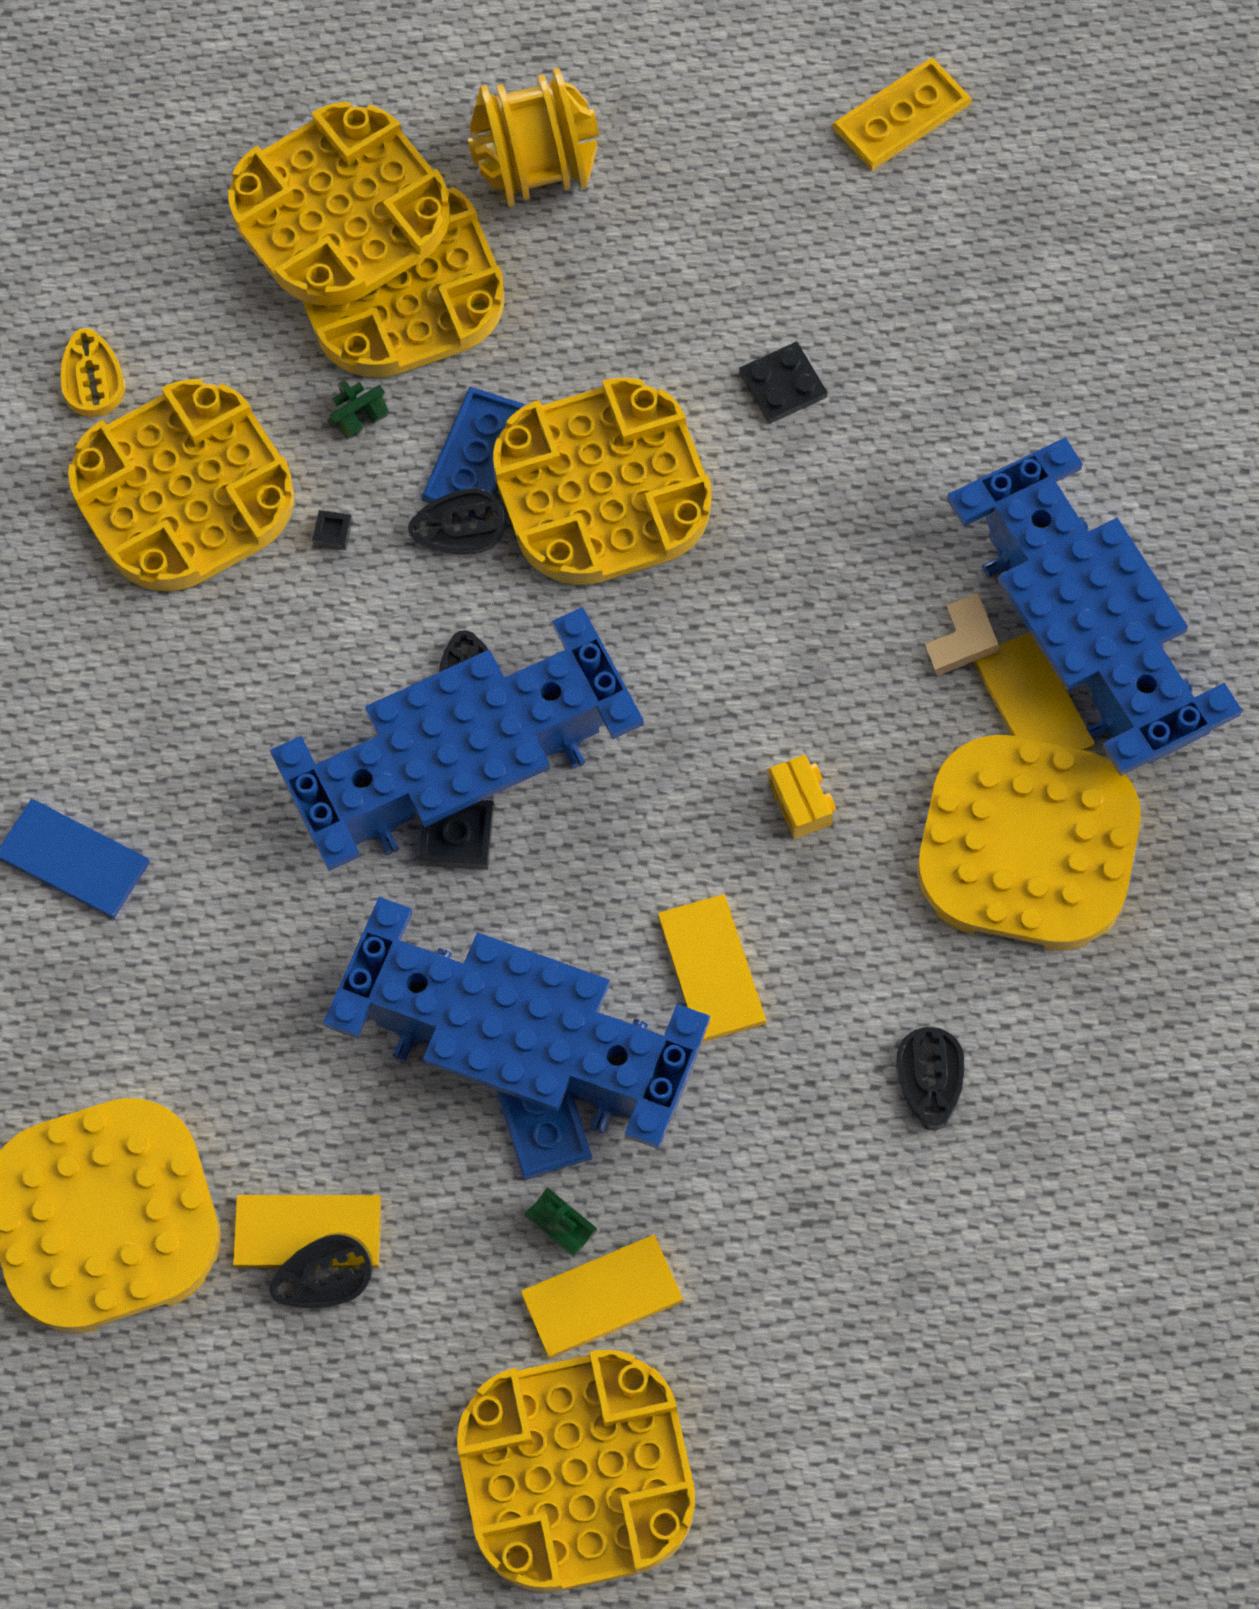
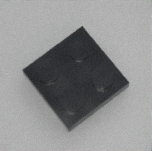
M797 341L739 367L741 378L769 424L827 398V390Z
M482 800L426 827L422 824L418 858L419 865L488 870L495 808L494 801Z

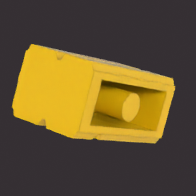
M801 755L786 763L783 762L768 769L767 781L794 839L832 825L833 813L836 812L835 803L829 792L823 794L819 783L823 782L816 763L810 765L807 756Z

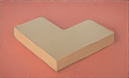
M978 593L946 605L956 632L925 644L937 676L1001 651Z

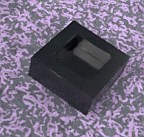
M319 510L312 538L313 545L346 550L353 522L352 515Z

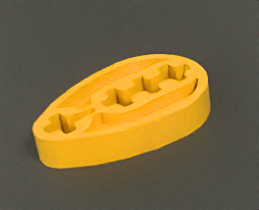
M82 328L75 331L65 348L61 364V388L65 401L74 412L82 416L99 417L106 415L118 407L125 395L126 387L120 364L107 342L94 330ZM87 339L90 342L88 356L85 355L82 347V341ZM94 367L95 370L94 377L97 382V392L100 398L98 405H93L92 403L93 396L89 388L90 381L87 375V368Z

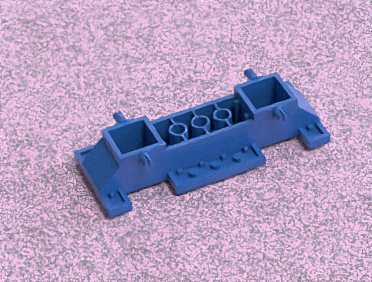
M1065 437L948 493L947 501L963 526L983 517L986 518L990 530L989 538L997 549L998 558L983 564V572L989 578L1004 569L1006 570V572L999 575L998 582L1065 689L1069 691L1086 682L1093 693L1091 700L1100 712L1101 717L1100 722L1086 729L1093 740L1107 733L1113 737L1104 742L1103 749L1119 775L1122 776L1210 734V731L1241 716L1243 710L1225 682L1196 697L1191 693L1193 689L1189 680L1186 678L1182 679L1161 646L1187 632L1188 625L1118 517L1087 531V522L1084 521L1082 516L1078 517L1056 483L1080 471L1083 465ZM1041 522L1044 523L1047 527L1038 528L1034 526L1033 523ZM1146 686L1152 690V693H1142L1137 687Z
M583 607L552 621V626L565 650L504 677L489 649L365 706V711L378 736L315 764L302 736L270 750L271 756L328 871L359 858L360 853L356 845L366 840L379 839L386 855L392 854L387 841L393 852L398 851L399 846H397L391 832L398 825L414 819L413 813L417 812L423 826L426 827L550 769L547 756L565 752L573 769L578 768V763L580 766L584 765L586 761L577 746L584 739L599 733V727L603 723L612 739L644 725V719ZM549 693H556L560 696L554 701H547L543 698ZM362 779L372 781L365 788H357L355 786Z
M378 897L324 1019V1027L358 1039L367 1016L376 1021L377 1026L393 1031L400 1037L392 1054L396 1059L400 1058L402 1061H406L413 1043H426L429 1045L423 1057L424 1064L558 1112L566 1091L571 1092L574 1098L590 1103L597 1109V1113L590 1126L591 1130L596 1132L598 1128V1133L604 1134L611 1115L626 1116L630 1118V1121L625 1131V1137L659 1150L697 1058L698 1050L711 1020L710 1015L676 1004L665 1034L655 1033L646 1029L648 1026L646 1022L641 1021L640 1024V1019H634L633 1024L600 1013L599 1010L610 986V979L479 932L476 933L464 963L450 959L452 953L448 950L444 952L443 948H438V952L434 953L403 942L401 939L412 916V908ZM417 982L427 985L426 989L420 993H413L409 990ZM616 1054H621L627 1058V1061L620 1066H614L608 1062L609 1058Z

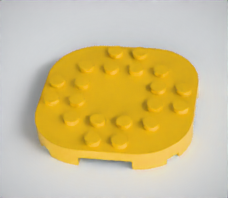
M339 102L326 105L311 112L313 120L262 151L258 145L252 148L232 172L233 179L230 190H228L229 206L237 231L276 282L287 293L299 300L325 306L346 304L358 300L428 257L443 240L450 219L447 188L441 174L437 169L433 170L402 132L401 124L388 112L376 106L368 104V107L364 108L351 106L350 102Z
M451 187V189L447 188L450 208L449 225L443 240L428 257L371 293L353 302L325 306L302 301L321 349L338 367L352 374L364 377L394 376L469 350L481 343L495 329L501 318L505 302L502 272L500 266H497L482 231L474 206L459 190Z
M612 378L603 380L602 387L551 403L541 405L540 400L531 402L510 416L499 438L496 439L493 452L495 480L518 545L528 562L536 570L553 580L573 585H589L674 560L689 551L706 530L711 513V483L708 474L704 472L686 425V416L680 405L669 393L662 388L658 391L653 387L644 385V380Z
M188 379L168 384L161 388L163 395L111 423L106 424L104 419H102L80 438L75 446L76 453L72 464H69V484L77 507L108 558L122 576L132 583L150 590L178 591L193 587L260 551L281 534L291 517L294 507V487L287 462L283 456H280L252 413L250 404L241 394L222 383L219 386L203 383L202 379Z
M989 735L974 739L956 749L945 760L936 776L918 861V878L924 898H927L936 914L943 921L969 934L974 935L975 931L1044 945L1043 949L1052 951L1072 950L1086 946L1092 940L1105 934L1114 925L1125 902L1141 822V808L1137 792L1126 774L1120 776L1110 760L1090 751L1011 735Z
M138 1098L116 1099L31 1126L14 1136L0 1150V1262L8 1289L13 1298L34 1321L62 1333H88L98 1330V1326L165 1304L168 1307L175 1305L192 1295L206 1281L205 1278L214 1262L217 1261L221 1243L220 1224L201 1164L199 1151L188 1128L176 1114L153 1101Z
M617 1350L589 1351L590 1355L522 1370H517V1367L508 1369L482 1384L477 1389V1393L467 1408H464L458 1427L457 1447L474 1534L479 1548L489 1565L502 1578L513 1585L534 1592L552 1593L641 1574L656 1568L668 1560L679 1549L688 1535L695 1512V1487L676 1401L670 1387L655 1368H651L646 1363L635 1358L634 1355Z

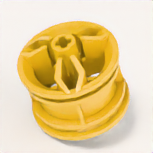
M559 67L552 68L553 77L549 83H547L544 74L537 75L538 86L506 93L503 84L496 85V96L488 91L486 84L481 85L479 88L469 126L471 135L487 131L489 133L467 138L474 167L479 166L480 174L494 189L504 192L508 207L515 206L514 197L519 191L523 200L530 199L529 189L556 182H561L564 191L571 189L570 179L578 183L580 190L587 189L597 152V141L592 140L580 144L579 142L600 137L594 109H587L588 103L574 85L564 82Z

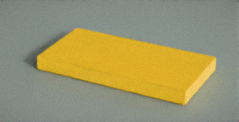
M931 57L833 122L832 128L869 169L873 171L971 105L972 99L939 63Z
M1030 632L1000 644L1001 651L973 662L1012 736L1086 751L1094 749L1095 742L1087 731V727L1067 690Z
M725 894L659 912L658 919L686 1006L711 1017L702 1043L765 1025L766 1018Z
M237 1195L233 1266L235 1268H281L290 1257L310 1242L330 1233L341 1232L353 1235L361 1240L371 1254L373 1268H379L381 1195ZM350 1252V1258L344 1263H339L337 1258L332 1259L333 1265L330 1268H348L352 1266L360 1268L364 1258L362 1256L356 1257L354 1252Z
M654 1234L521 1290V1295L549 1359L683 1303V1297Z

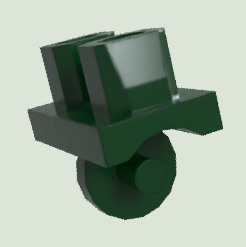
M345 380L338 383L340 394L333 397L332 401L336 407L344 402H347V404L329 415L330 419L327 422L332 429L337 426L347 440L363 430L362 425L355 416L356 414L365 410L373 424L388 416L389 411L383 400L385 391L379 384L356 398L357 394L364 391L363 385L358 382L350 387Z
M548 1187L536 1203L524 1213L526 1219L573 1258L597 1232V1228Z

